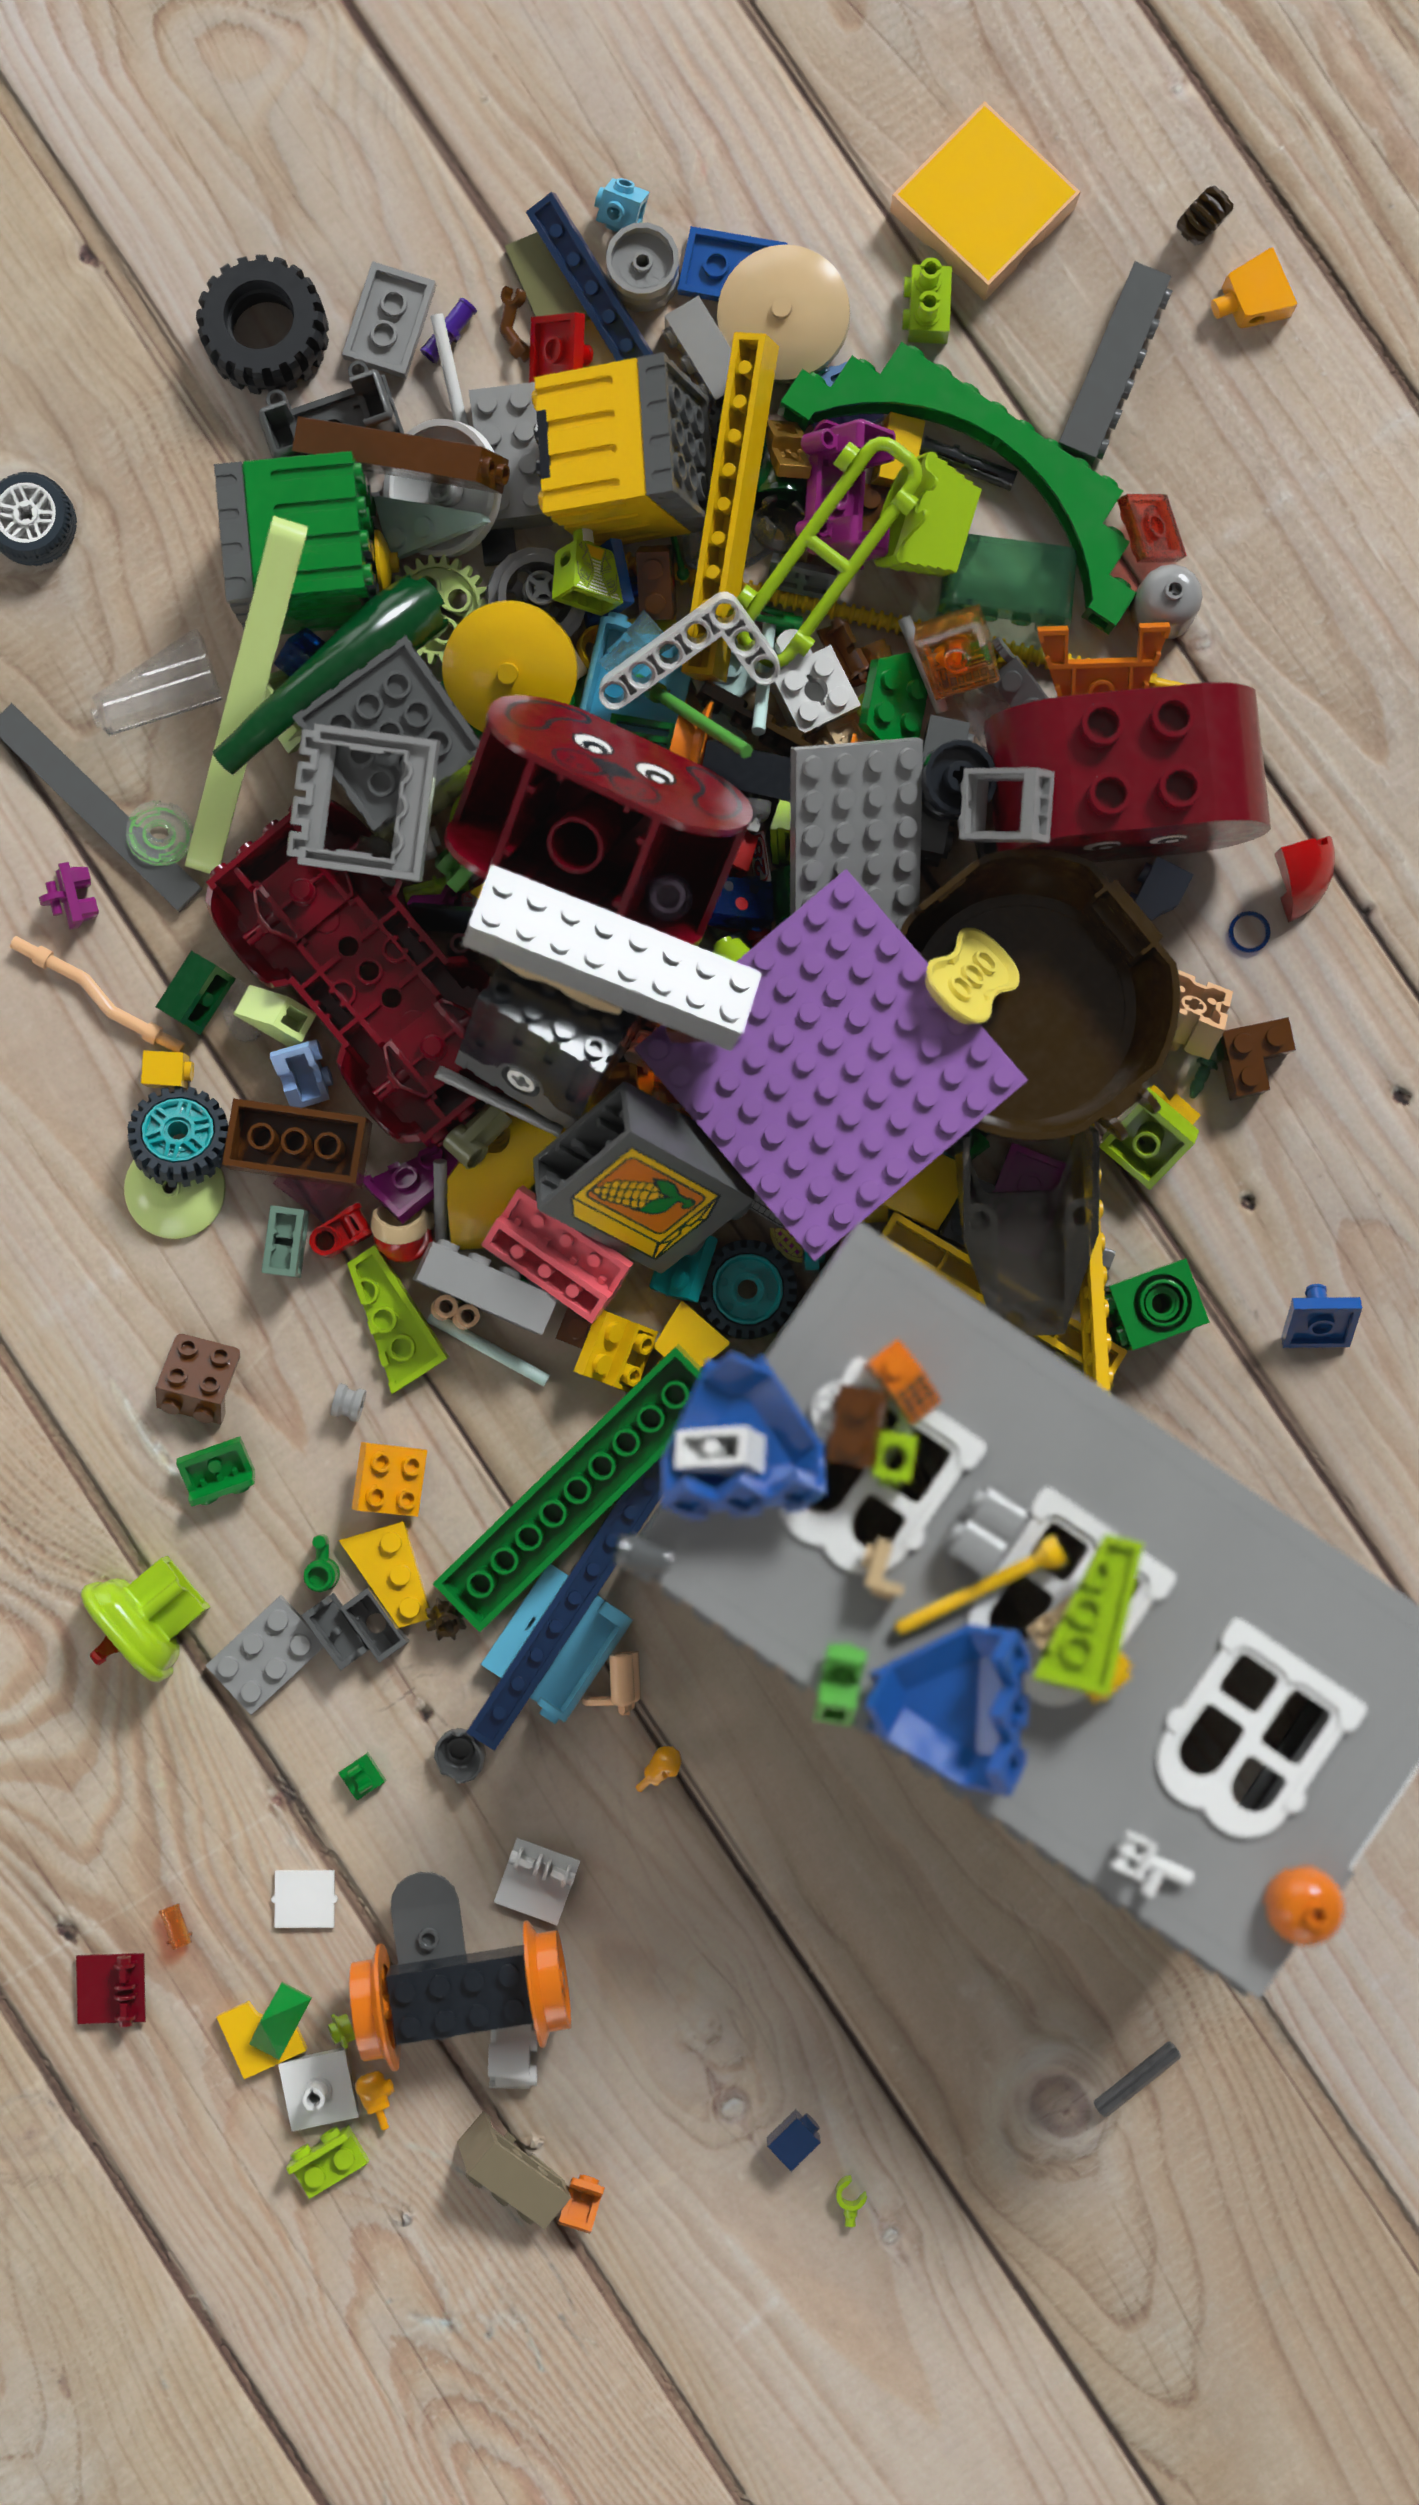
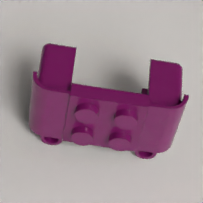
M857 419L843 424L822 420L817 424L813 432L803 435L801 446L803 451L810 455L809 462L812 465L810 477L807 479L805 520L799 521L796 524L795 532L797 537L844 472L834 466L833 463L850 441L861 450L869 440L876 437H889L896 441V434L893 430L864 419ZM885 451L876 452L864 469L893 462L894 457ZM865 471L860 473L816 535L848 561L870 532V530L862 532ZM890 528L866 561L882 558L888 554ZM807 547L806 550H807L810 554L819 556V555H817L815 552H813L811 549H809V548ZM864 565L859 570H864Z

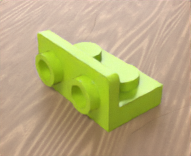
M349 2125L340 2130L338 2126L329 2129L320 2136L321 2142L311 2148L308 2144H305L290 2155L292 2159L288 2163L286 2170L289 2175L295 2174L309 2199L368 2164L369 2158Z

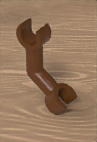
M505 285L501 291V300L505 305L499 331L510 346L509 351L516 360L520 357L525 363L530 358V347L520 339L513 326L517 308H520L525 303L526 292L517 288L515 297L512 300L513 289Z

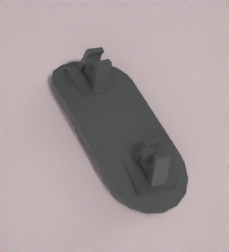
M418 1872L405 1877L399 1882L391 1897V1916L398 1965L466 1954L460 1903L455 1887L445 1877L433 1872ZM451 2037L438 2038V2039H432V2040H440V2041H442V2040H445V2039H448V2038H451Z

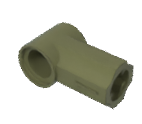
M487 1103L466 1125L461 1124L451 1130L446 1136L443 1146L465 1168L472 1169L485 1158L489 1150L488 1146L513 1121L503 1110Z

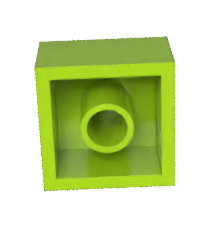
M1148 1087L1147 1090L1157 1099L1161 1110L1154 1115L1136 1102L1118 1119L1127 1130L1128 1137L1120 1141L1107 1131L1099 1144V1148L1147 1189L1151 1190L1195 1144L1199 1130Z

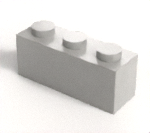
M697 296L664 316L665 329L662 332L668 345L671 348L676 347L682 357L679 360L687 375L691 376L693 374L699 384L698 387L709 397L710 404L712 406L714 404L719 406V400L723 399L725 394L731 348L702 300Z

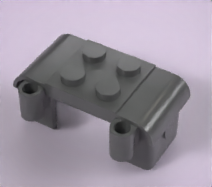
M355 361L348 368L349 380L353 388L293 409L283 391L279 389L271 390L266 397L268 406L259 410V420L272 458L303 456L292 451L298 416L404 433L385 374L380 376L377 370H369L364 362Z

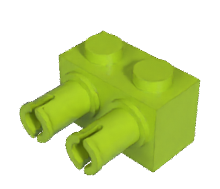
M926 258L921 265L912 264L910 277H904L903 298H909V309H903L902 330H908L907 342L947 344L950 332L952 266H942L936 258Z

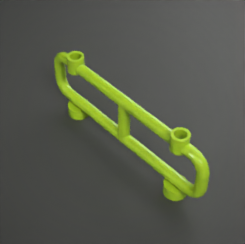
M889 437L871 439L861 450L850 441L833 463L834 466L844 472L759 592L746 585L737 597L754 622L807 547L840 571L786 648L780 654H777L780 668L788 665L798 653L803 657L807 654L816 641L810 636L898 515L902 512L907 516L919 500L914 496V493L922 481L920 462L913 453ZM879 451L888 452L906 466L909 472L908 479L848 561L816 535L873 455ZM742 631L736 636L738 644L742 646L748 645L753 641L747 631ZM768 659L758 661L762 665L773 668L774 664Z

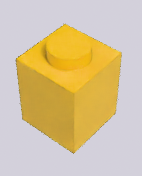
M143 1050L142 1085L152 1088L168 1087V1089H175V1086H180L188 1090V1081L192 1082L194 1077V1063L190 1061V1056L182 1052Z

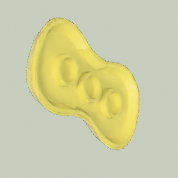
M969 927L959 931L955 950L950 955L934 958L928 963L925 977V985L932 998L947 1014L962 1024H976L987 1021L991 1015L995 996L1001 992L1016 989L1020 981L1018 968L1008 953L989 935L979 929Z

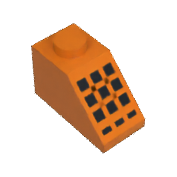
M899 1338L864 1364L882 1389L889 1393L890 1399L911 1425L942 1401L922 1367Z

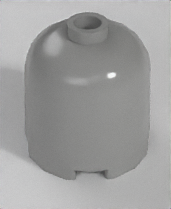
M1176 564L1162 565L1149 572L1135 590L1137 594L1129 605V612H1131L1137 631L1138 623L1169 622L1171 632L1166 640L1175 639L1187 631L1200 610L1203 598L1201 584L1195 574L1186 567Z

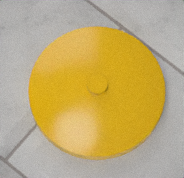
M504 600L488 603L475 609L457 625L449 637L444 650L442 675L446 693L463 718L470 725L483 732L486 725V715L491 703L501 697L512 695L535 696L569 705L577 684L578 664L570 637L553 616L543 609L526 602Z

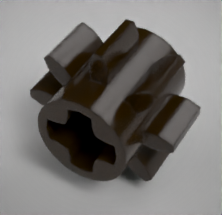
M436 1598V1604L433 1608L425 1609L427 1617L431 1619L425 1623L427 1631L436 1629V1637L439 1641L443 1637H451L455 1640V1634L460 1629L467 1628L465 1621L461 1619L464 1616L449 1601H441L439 1598ZM448 1616L450 1620L444 1622L442 1618Z

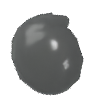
M456 1728L445 1732L435 1745L434 1759L440 1769V1773L453 1778L457 1784L474 1780L484 1766L486 1756L484 1744L466 1733V1729Z

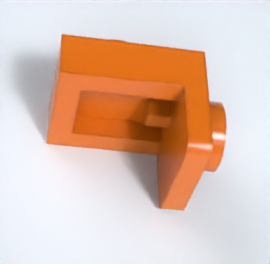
M579 2175V2179L572 2177L568 2186L571 2199L562 2208L557 2224L591 2233L605 2187L598 2185L599 2180L587 2175Z

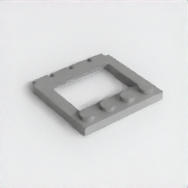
M315 724L314 731L302 729L299 754L311 757L310 762L298 761L295 789L306 791V797L294 796L290 824L302 826L301 832L289 831L286 855L298 857L297 864L422 882L440 741ZM336 745L350 747L349 749L372 753L385 754V752L404 754L391 859L372 857V854L340 849H337V852L324 849Z

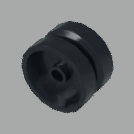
M955 739L941 744L923 757L921 774L922 810L926 815L942 822L958 821L961 814L962 795L960 787L964 776V769L996 768L992 757L982 746L970 740ZM989 781L987 804L994 795L997 781Z

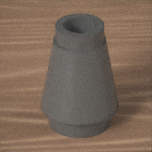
M633 1533L630 1536L621 1534L615 1551L614 1564L622 1566L624 1571H661L668 1573L673 1551Z

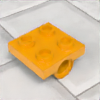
M361 1442L351 1509L418 1517L428 1450Z

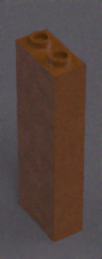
M298 416L292 451L303 456L352 451L356 463H362L363 471L503 494L504 485L509 480V460L482 446Z

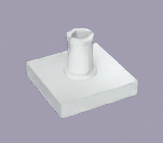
M342 2047L291 2058L278 2064L291 2131L359 2117L360 2111L347 2048L344 2049Z

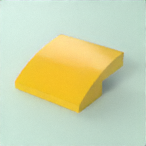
M941 1154L882 1205L925 1227L937 1230L955 1203L970 1168Z

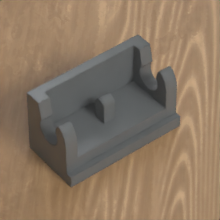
M775 546L768 578L782 560L779 557L782 547ZM797 561L777 590L821 599L836 579L838 570L833 566L827 568Z
M333 1592L301 1616L341 1671L366 1653L369 1648L340 1609L343 1604Z

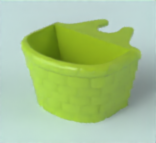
M927 452L916 457L922 468V481L914 493V496L919 500L907 516L901 512L890 526L888 554L885 557L874 559V563L877 567L891 568L895 571L905 570L909 573L916 572L927 576L943 577L951 573H957L982 489L974 486L972 481L964 478L965 475L956 472L955 468L947 465L948 462L938 458L935 452ZM905 465L897 473L891 485L879 518L908 479L909 472Z

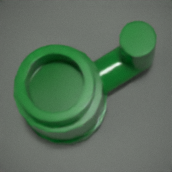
M325 1534L315 1536L312 1541L313 1546L316 1548V1559L306 1567L303 1576L307 1587L315 1592L332 1589L340 1579L339 1566L329 1558V1538Z

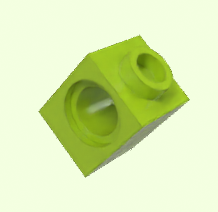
M882 1430L875 1469H870V1475L878 1477L877 1484L900 1488L901 1481H911L918 1436ZM891 1448L899 1449L903 1455V1463L896 1470L886 1469L882 1461L884 1453Z

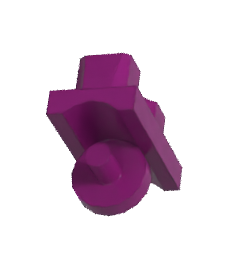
M69 862L59 863V869L55 871L60 891H57L55 881L46 882L47 894L39 897L40 905L51 906L53 916L63 914L61 903H63L69 930L80 927L83 921L93 919L99 914L95 897L78 900L76 889L91 886L88 867H70Z

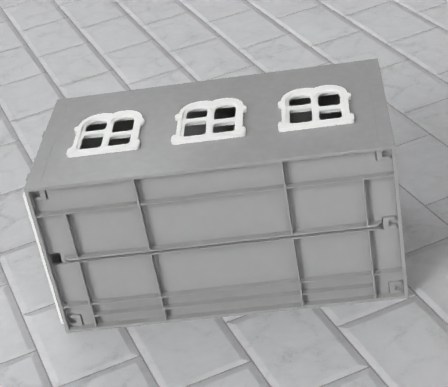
M859 1222L840 1241L791 1315L763 1353V1357L820 1442L825 1446L826 1438L816 1429L811 1415L812 1403L816 1394L824 1386L835 1381H849L862 1388L884 1391L864 1364L899 1338L922 1367L942 1401L911 1425L888 1396L887 1406L899 1416V1421L892 1432L909 1434L912 1429L919 1428L946 1446L951 1452L950 1459L919 1502L910 1501L890 1486L877 1484L878 1477L871 1476V1468L864 1467L862 1476L844 1502L835 1511L827 1514H818L808 1508L801 1512L785 1513L784 1506L762 1508V1515L731 1517L730 1511L709 1512L708 1519L690 1520L663 1508L660 1503L638 1536L673 1551L670 1569L668 1573L661 1571L631 1572L646 1583L651 1578L662 1585L661 1593L678 1605L682 1600L693 1606L692 1614L708 1626H711L715 1621L723 1627V1636L735 1645L742 1648L746 1643L754 1648L755 1658L773 1670L776 1665L780 1666L786 1672V1679L804 1692L807 1687H810L817 1694L823 1657L829 1643L836 1645L848 1643L856 1646L858 1649L868 1650L866 1665L859 1686L857 1708L851 1724L868 1735L870 1731L865 1729L871 1717L865 1705L868 1695L874 1689L868 1673L967 1624L989 1627L991 1609L1007 1587L1005 1585L908 1634L899 1635L895 1632L894 1626L897 1621L986 1578V1576L946 1551L950 1543L945 1541V1538L957 1521L963 1524L968 1517L970 1510L966 1508V1505L977 1489L984 1491L987 1486H990L1029 1511L1024 1523L1009 1543L990 1575L1028 1557L1034 1545L1051 1523H1058L1087 1544L1088 1551L1067 1581L1058 1580L1042 1568L1025 1575L1053 1595L1054 1601L1046 1614L1075 1592L1105 1533L1143 1542L1144 1547L1136 1577L1140 1581V1588L1131 1600L1120 1651L1134 1666L1129 1670L1133 1678L1106 1701L1101 1699L1098 1703L1094 1704L1083 1690L1032 1678V1674L1041 1659L1042 1650L1031 1636L1024 1641L1031 1655L1030 1672H1023L1022 1694L1029 1695L1028 1727H1021L1020 1749L1027 1750L1026 1766L1011 1797L960 1788L906 1754V1756L909 1757V1761L912 1763L911 1766L926 1777L931 1778L933 1774H936L940 1779L939 1782L944 1785L943 1788L956 1798L962 1800L966 1795L971 1800V1804L975 1806L974 1809L988 1820L994 1822L996 1817H998L1006 1828V1832L1018 1841L1025 1844L1029 1840L1033 1843V1847L1038 1850L1037 1853L1055 1866L1058 1862H1061L1064 1868L1070 1872L1069 1875L1087 1888L1090 1884L1095 1886V1890L1109 1904L1117 1909H1120L1123 1905L1126 1911L1132 1915V1919L1147 1930L1152 1931L1153 1928H1156L1158 1930L1157 1933L1164 1937L1163 1940L1181 1953L1185 1949L1189 1951L1188 1954L1203 1969L1212 1975H1215L1218 1971L1219 1975L1227 1981V1984L1239 1994L1246 1997L1251 1992L1260 1999L1297 1945L1282 1938L1267 1920L1264 1895L1270 1881L1284 1869L1310 1865L1325 1872L1338 1885L1339 1889L1343 1891L1355 1873L1352 1871L1353 1867L1419 1770V1605L865 1224ZM897 1448L888 1449L884 1453L882 1461L885 1468L897 1452ZM870 1494L876 1495L902 1513L906 1518L904 1526L892 1541L893 1546L883 1577L884 1579L904 1585L903 1595L893 1594L892 1600L871 1594V1587L865 1586L864 1580L868 1568L861 1565L866 1548L854 1539L851 1531V1521L856 1510L865 1497ZM1243 1653L1248 1654L1263 1664L1278 1677L1277 1684L1261 1708L1256 1712L1248 1711L1220 1690L1222 1679L1237 1657ZM1293 1690H1300L1308 1695L1310 1699L1275 1751L1262 1743L1261 1736L1288 1695ZM1212 1704L1243 1726L1244 1732L1224 1763L1214 1773L1195 1775L1188 1772L1182 1765L1179 1758V1746L1202 1709L1206 1705ZM880 1737L877 1738L881 1741L880 1744L894 1755L900 1756L901 1750ZM1247 1757H1256L1265 1766L1240 1803L1237 1804L1231 1793L1233 1778ZM1125 1830L1144 1835L1156 1844L1158 1848L1154 1854L1155 1856L1193 1872L1192 1883L1186 1887L1163 1877L1154 1898L1140 1892L1149 1872L1148 1869L1141 1882L1110 1865L1111 1861L1116 1860L1120 1853L1117 1850L1119 1844L1123 1845L1127 1838L1124 1835Z

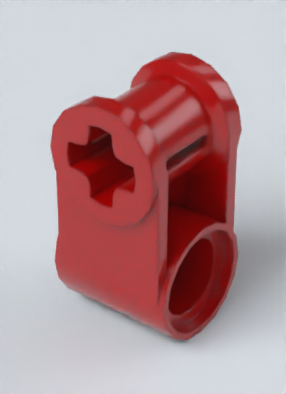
M360 1202L342 1210L334 1218L312 1231L309 1243L316 1254L324 1258H331L373 1235L371 1227L360 1211L362 1208ZM352 1218L354 1219L355 1223L357 1224V1226H358V1228H359V1231H357V1229L355 1228L354 1224L352 1223V1221H351ZM324 1233H331L335 1238L333 1247L327 1251L320 1250L317 1245L318 1238Z

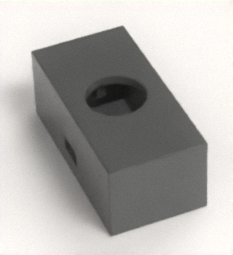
M370 1586L340 1607L379 1663L410 1641L403 1630L398 1628ZM379 1613L384 1616L386 1627L382 1632L373 1633L367 1628L366 1622L371 1614Z

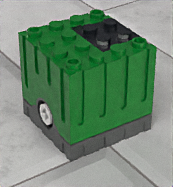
M352 451L243 461V464L241 461L214 464L226 601L230 604L243 629H245L274 516L308 527L281 635L337 630L363 604L380 593L379 584H377L374 551V530L377 528H375L374 520L371 518L376 516V504L374 496L371 494L370 485L367 484L366 474H363L362 463H356Z

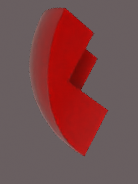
M1331 836L1318 840L1312 838L1281 847L1274 853L1287 891L1280 897L1288 923L1304 916L1314 908L1329 887L1335 866V850Z

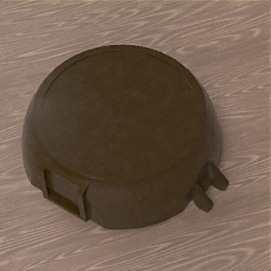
M1040 848L1009 849L991 853L981 857L979 860L976 859L908 915L900 932L927 963L934 958L950 955L955 950L959 931L969 927L979 929L993 938L1012 958L1019 971L1020 981L1018 987L1012 991L997 994L992 1003L989 1019L979 1024L1028 1081L972 1128L1006 1139L1043 1141L1079 1134L1095 1122H1098L1118 1140L1123 1141L1128 1137V1132L1117 1118L1136 1102L1154 1115L1161 1110L1157 1099L1141 1085L1160 1070L1175 1036L1180 1011V984L1177 964L1159 942L1163 935L1116 879L1110 883L1094 862L1067 852Z

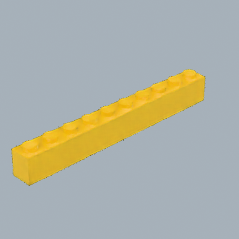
M734 332L690 613L717 593L729 592L736 598L741 593L779 346L765 333ZM727 603L720 604L715 610V613L721 618H727L734 612L731 605ZM693 624L688 628L687 632L693 638H700L706 633V628L701 624ZM721 636L682 664L681 672L694 680L726 683L731 649Z

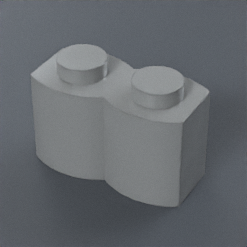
M987 1486L984 1491L980 1489L975 1491L966 1505V1508L970 1510L968 1517L963 1524L957 1521L945 1538V1541L950 1543L946 1549L947 1552L986 1577L993 1571L1029 1514V1511L990 1486Z

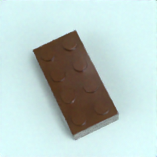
M233 1098L222 1165L234 1171L362 1189L373 1123L363 1116Z

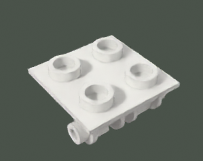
M517 1838L494 1903L558 1925L580 1860Z

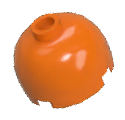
M1310 1865L1284 1869L1270 1881L1264 1895V1904L1266 1905L1269 1924L1282 1938L1300 1946H1316L1328 1941L1339 1931L1345 1917V1901L1338 1885L1325 1872Z

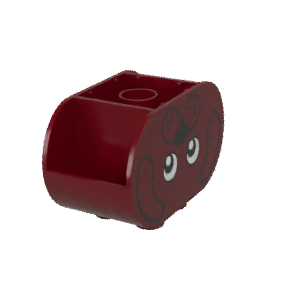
M1204 682L1060 696L1032 701L1005 709L989 717L983 724L986 750L992 757L996 768H1040L1055 772L1050 842H996L997 852L1021 848L1051 849L1074 854L1095 863L1216 850L1254 840L1265 835L1271 829L1257 695L1255 689L1250 686L1228 682ZM997 781V788L992 797L996 832H1020L1024 781Z
M512 695L496 699L488 709L482 737L453 819L449 822L445 831L444 840L448 851L462 866L485 880L493 865L696 947L704 936L751 822L753 811L746 797L735 786L702 765L580 708L541 697Z

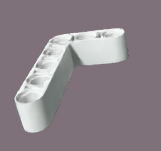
M720 592L608 672L600 681L599 699L601 704L610 710L623 708L721 636L751 678L758 684L769 685L776 681L780 674L779 659L738 599L729 592ZM722 603L730 604L734 608L733 614L727 618L719 617L715 610ZM693 624H701L706 628V633L700 638H693L688 634L687 630ZM742 631L750 632L754 636L753 641L745 646L739 645L735 641L736 636ZM666 644H672L679 651L676 656L666 658L661 655L660 649ZM768 659L774 664L773 668L767 673L758 672L755 669L758 661ZM644 664L650 668L651 673L645 678H639L633 674V668L636 665ZM611 684H617L622 687L624 692L621 696L612 698L606 694L605 689Z

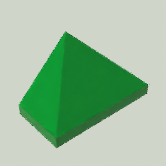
M282 1982L261 2018L249 2044L280 2060L312 1997Z

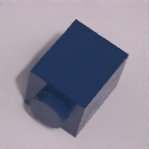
M795 2109L767 2136V2147L792 2172L821 2143L820 2135L817 2132L820 2127L809 2114L806 2113L802 2116Z

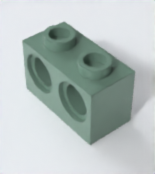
M270 1205L261 1273L301 1278L310 1216L309 1211Z

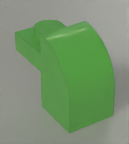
M829 1643L828 1648L825 1649L821 1666L813 1720L851 1727L857 1708L859 1686L866 1665L868 1650L858 1649L856 1646L848 1643L837 1645Z

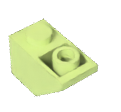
M253 985L247 987L233 1015L287 1047L300 1044L303 1041L317 1015L288 996Z

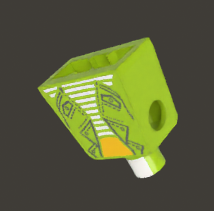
M586 528L577 529L573 532V541L559 549L555 554L552 600L602 616L623 604L614 554L608 549L594 545L592 530Z

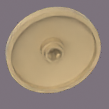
M796 245L770 246L746 257L728 276L718 301V328L731 349L734 332L767 334L779 346L774 383H793L802 369L808 373L813 372L817 374L827 367L841 350L850 325L848 293L835 267L820 254Z

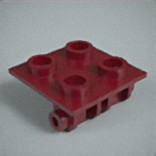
M145 1953L76 1955L77 2024L118 2023V2027L124 2028L131 2027L134 2022H146Z

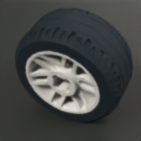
M19 472L18 474L14 473L7 476L6 479L3 478L0 481V551L12 561L27 566H41L61 557L69 549V545L72 544L77 528L75 509L66 493L54 480L35 472Z

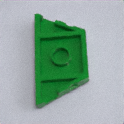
M933 647L924 649L928 657V660L929 655L932 654L935 649ZM911 652L873 659L870 662L858 725L875 741L920 737L928 693Z

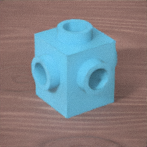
M612 178L606 187H600L597 193L595 207L599 209L596 221L605 224L606 228L615 232L630 224L642 223L650 192L635 187V184L628 179Z

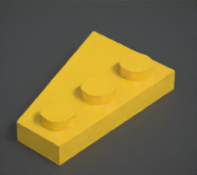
M405 1521L338 1540L398 1628L429 1619L425 1609L430 1607Z

